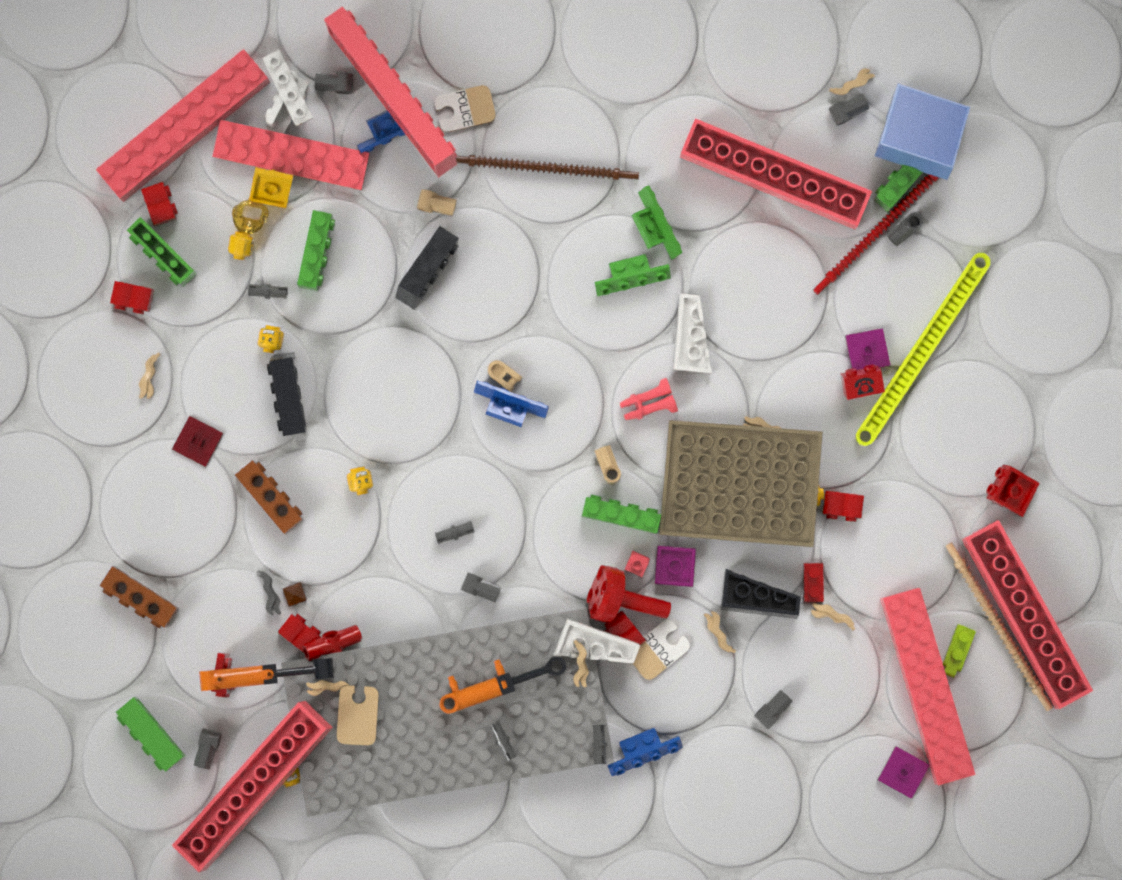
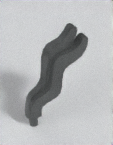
M258 570L256 573L264 579L263 589L268 595L266 610L270 615H274L272 610L280 615L279 604L281 601L273 590L272 578L265 572Z

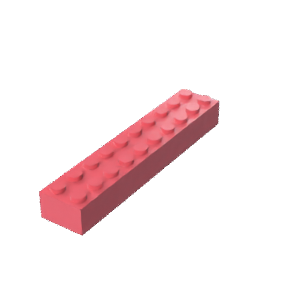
M342 6L324 19L329 35L439 178L457 165L456 149L450 141L446 142L442 130L439 127L435 128L432 123V117L428 112H423L419 100L416 97L412 98L411 90L405 82L401 83L399 80L400 76L394 68L390 69L387 58L384 54L378 53L376 50L378 48L372 39L368 40L364 28L361 25L357 26L354 21L356 19L351 11H346Z
M244 49L241 50L100 165L96 171L115 194L125 202L218 126L220 120H225L270 83L268 77Z
M696 118L680 154L682 159L854 230L859 225L872 193L871 190Z
M996 520L964 537L962 541L1054 708L1061 709L1092 692V687L1000 521Z
M915 588L880 598L935 785L939 786L976 775L921 589Z
M306 701L298 702L172 846L198 872L207 870L333 727Z

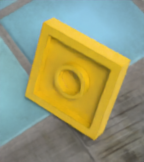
M255 167L249 201L286 208L293 175L280 173L274 169L266 170Z

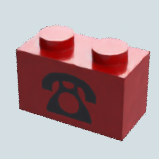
M870 364L864 366L863 369L851 368L845 370L844 373H840L844 396L847 400L885 392L882 371L878 365Z

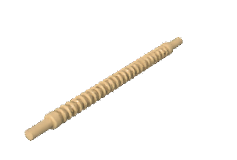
M952 542L947 544L945 547L955 561L954 566L960 570V574H963L962 578L966 579L965 583L969 584L968 588L971 587L972 590L970 592H974L973 597H977L976 601L980 602L979 606L983 607L982 611L986 612L985 616H989L988 621H992L991 625L995 626L994 630H997V635L1001 636L999 639L1004 641L1002 644H1006L1005 649H1009L1008 653L1012 654L1011 658L1015 659L1014 663L1018 664L1017 668L1021 669L1020 673H1024L1023 677H1026V682L1030 683L1029 687H1032V693L1037 695L1045 710L1049 711L1053 706L1043 692L1044 687L1042 684H1038L1039 680L1035 679L1036 675H1033V670L1030 671L1029 669L1031 666H1027L1028 661H1024L1025 657L1021 656L1022 652L1018 651L1019 647L1015 646L1016 642L1012 641L1013 637H1009L1010 633L1006 632L1007 628L1003 627L1004 623H1001V618L997 617L999 614H995L996 609H992L993 604H989L990 600L986 599L987 595L983 594L984 590L980 589L981 585H977L978 581L974 580L975 576H972V571L968 570L970 567L966 566V560L961 558Z

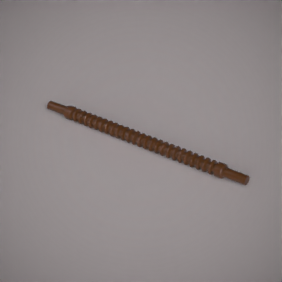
M476 155L456 157L457 163L468 164L471 167L483 165L484 168L486 166L489 168L494 166V169L496 167H499V169L505 167V170L507 168H510V170L515 168L516 171L518 169H521V171L526 169L527 172L529 170H532V172L537 170L538 173L540 171H543V173L548 171L549 174L550 172L554 174L559 172V175L561 173H564V175L570 173V176L572 174H575V176L580 174L581 177L583 175H586V177L591 175L592 178L594 176H597V178L602 176L603 179L605 177L608 179L613 177V180H619V178L639 180V172L621 171L620 168L611 170L610 167L608 169H605V167L600 169L599 166L598 168L594 166L589 168L588 165L587 167H584V165L578 167V164L576 166H573V164L568 166L567 163L565 165H562V163L557 165L556 162L554 164H551V162L546 164L545 161L543 163H540V161L535 163L534 160L533 162L529 160L527 162H524V160L519 161V159L513 161V158L509 161L508 158L503 160L502 157L498 160L497 157L495 159H492L491 156L489 158H486V156L481 158L480 155L478 157Z

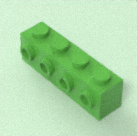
M901 165L902 168L898 172L894 170L887 178L889 180L887 185L884 186L882 184L876 190L877 196L874 201L885 211L889 212L923 172L911 166Z
M316 210L312 212L297 282L299 288L318 291L319 286L322 287L324 275L321 274L323 268H326L328 260L326 251L330 249L332 238H329L330 232L334 231L336 222L331 213Z
M141 217L127 229L131 234L129 239L136 246L140 243L144 247L142 252L149 259L154 257L158 261L155 265L162 272L167 270L171 274L169 279L176 286L180 283L184 287L197 274Z
M590 495V498L586 497L582 517L657 534L661 514H657L658 510L647 508L644 511L640 510L638 505L628 503V506L620 505L621 501L609 499V502L601 500L602 497Z
M133 697L116 711L118 715L116 717L123 726L127 725L131 730L129 732L131 737L135 741L139 740L142 743V750L148 756L152 755L155 759L154 764L160 771L164 770L166 772L186 756L137 697Z

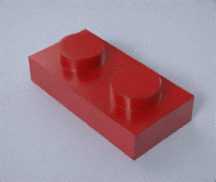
M803 563L804 602H824L823 563Z

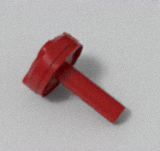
M601 565L587 595L590 617L599 622H612L620 607L664 619L668 618L671 611V602L626 591L624 572L612 566Z

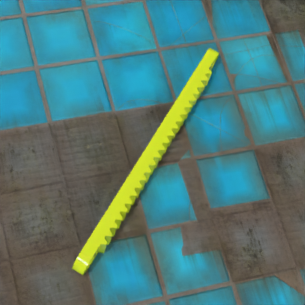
M977 253L971 258L886 386L885 392L878 398L857 430L855 439L859 445L868 446L874 442L990 266L988 255ZM977 258L985 260L983 268L976 266L975 260ZM867 431L870 433L871 438L868 442L860 439L861 432Z

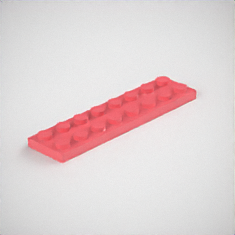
M220 120L212 157L268 170L274 169L275 171L362 190L370 153H361L359 150Z

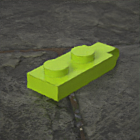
M960 624L956 625L942 662L947 676L954 678L957 671L961 672L975 636V630Z

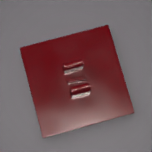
M189 416L172 450L206 467L223 433Z

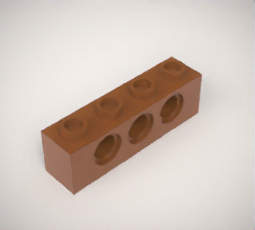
M252 460L235 476L283 534L286 535L303 521L301 517L303 513L296 505L294 507L291 506L288 502L291 499L284 491L280 492L276 488L279 484L272 476L269 478L266 476L264 466L259 461L256 463ZM261 476L263 484L256 487L253 483L254 479ZM269 491H274L275 499L271 502L267 501L266 494ZM286 506L288 513L285 516H280L278 514L279 507Z
M114 566L111 567L99 585L104 588L102 590L103 593L110 597L113 595L118 597L120 604L127 608L129 606L135 608L137 615L142 618L147 616L152 619L150 623L159 629L161 627L167 628L179 610V607ZM121 583H125L127 586V590L123 594L118 591V586ZM137 593L143 596V601L140 604H136L134 601V596ZM156 603L159 606V612L154 615L151 613L150 607Z

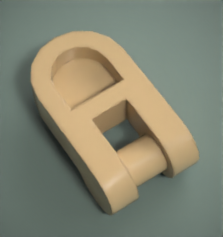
M492 361L488 366L489 376L509 392H512L517 381L520 382L523 378L501 361ZM506 374L511 376L508 382L503 379Z

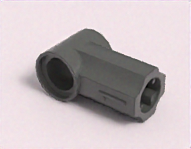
M316 73L315 90L335 91L338 94H352V73Z
M861 94L846 102L842 101L831 106L829 111L836 125L839 126L851 120L852 117L869 110V105L866 97Z
M911 213L886 235L898 247L920 229L923 224V218L918 213ZM916 218L919 221V225L917 227L910 226L909 219Z
M467 572L460 590L496 603L502 587Z
M780 690L767 704H764L757 711L754 717L767 729H770L780 718L779 715L793 701Z
M202 729L198 740L199 748L194 766L210 770L215 751L218 749L222 733Z

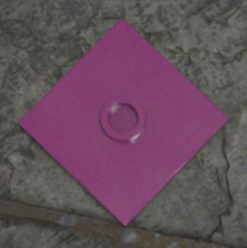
M883 328L845 335L851 368L863 369L864 366L870 364L878 365L879 368L890 366Z
M657 546L655 584L693 587L696 548Z
M895 746L877 780L912 799L930 765Z

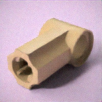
M421 190L417 209L429 213L438 212L453 216L457 200L440 196L429 190Z
M604 446L595 450L594 452L604 480L610 485L617 484L621 478V471L618 468L611 446ZM609 471L617 472L618 477L610 480L607 477Z

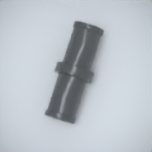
M249 284L248 296L265 297V299H270V297L287 299V286Z
M469 521L458 526L452 525L450 526L451 528L437 533L435 532L437 543L440 544L452 539L458 540V537L475 533L472 522Z
M500 721L488 726L496 740L495 744L499 746L505 761L515 758L517 755Z
M592 725L594 764H606L605 746H607V742H605V725Z

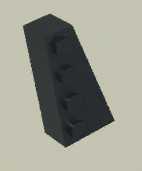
M439 226L398 284L395 298L415 310L419 302L428 293L430 285L436 282L440 270H444L447 266L449 256L454 255L458 250L459 246L457 243L459 238Z
M295 352L271 356L270 364H267L268 375H272L273 382L270 383L271 392L276 395L274 409L275 413L279 412L280 420H277L279 432L282 431L283 436L305 433L307 430L304 408L300 401L302 399L300 386L297 385L298 371L293 363Z
M725 569L720 610L793 619L798 618L801 596Z

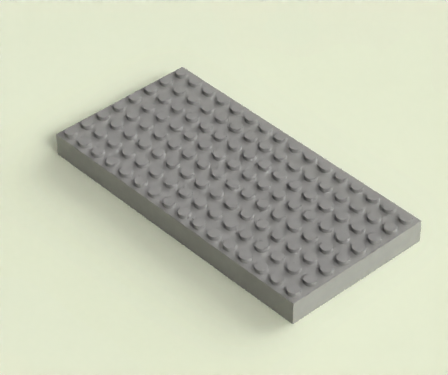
M587 608L322 655L317 659H333L334 678L315 679L314 674L283 677L289 712L298 702L306 701L333 727L299 765L307 817L597 765L594 764L592 725H605V742H607V746H605L606 763L614 762L596 660L585 659L589 671L586 677V688L582 686L580 681V686L577 687L573 681V676L579 669L577 658L561 656L566 662V670L560 676L547 673L514 685L516 690L514 692L450 714L443 712L439 704L440 699L444 695L452 693L448 680L450 676H454L460 690L497 677L498 674L494 663L496 660H500L505 674L510 673L511 678L546 666V663L552 657H556L553 654L567 618L590 626ZM307 658L281 663L282 669L313 666V660L308 661ZM558 660L553 661L551 669L559 672L562 669V663ZM319 680L331 683L344 681L349 685L355 686L354 690L356 692L352 694V699L355 703L364 702L366 698L364 686L376 688L379 696L375 742L371 745L340 743L337 740L340 690L336 692L324 690L319 695L312 696L307 692V690L312 689L306 683H316ZM447 698L444 705L447 709H453L455 701L452 698ZM497 721H500L506 736H509V742L517 755L509 761H505L488 727Z

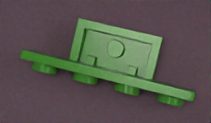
M649 185L645 186L638 192L645 209L635 212L631 216L647 248L650 249L663 243L671 260L682 254L681 245L676 240L672 227L668 224L664 211L656 200L655 193Z
M646 254L609 263L612 278L594 283L597 296L608 295L670 279L669 264L650 268Z

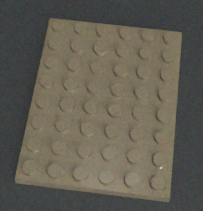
M669 420L659 535L814 547L823 431Z

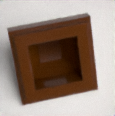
M301 582L283 588L289 607L307 601Z

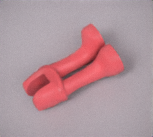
M667 377L661 379L659 385L654 389L637 395L632 394L629 398L620 402L621 408L635 404L637 409L625 414V420H640L645 415L667 409L671 413L678 412L673 395L645 406L642 405L643 402L656 397L672 394Z

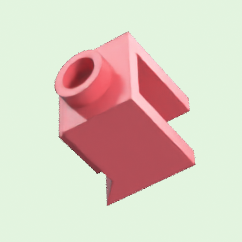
M632 551L624 570L642 578L650 558Z

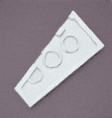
M679 294L673 370L711 374L712 369L709 362L710 356L703 325L704 319L700 295Z
M567 618L553 655L577 658L579 651L573 643L574 640H577L586 649V658L634 663L640 644Z

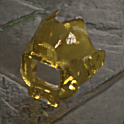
M249 199L235 205L232 210L235 227L239 232H246L248 234L258 232L265 224L269 215L268 208L263 203L249 201ZM245 206L261 209L260 219L255 220L244 217Z

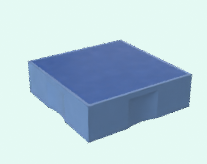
M898 83L892 95L886 115V124L880 135L875 156L900 165L911 166L921 172L948 180L955 164L970 107Z

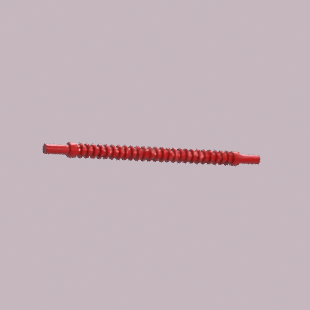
M927 174V177L924 176V181L920 180L921 184H916L917 188H913V192L909 191V195H905V199H901V203H897V207L894 206V210H890V214H886V218H882V222H878V226L875 225V229H871V233H867V237H863V241H859V245L856 244L855 249L851 248L852 252H847L848 256H843L844 260H840L839 264L836 263L835 268L832 267V271H828L825 274L826 277L813 289V292L819 295L831 282L834 283L837 280V276H841L840 273L845 272L844 269H848V265H852V261H856V257H860V253H864L863 250H867V246H871V242H875V238H879V234L882 235L883 230L887 231L886 227H891L890 223H895L894 219H898V215L902 216V212H906V208H910V204H914L913 201H917V197H921V193H925V189H929V185H933V181L936 182L939 177Z

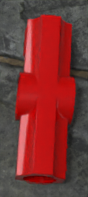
M357 625L340 631H327L322 634V638L303 644V653L307 660L311 661L322 655L342 652L343 648L361 642L362 634Z

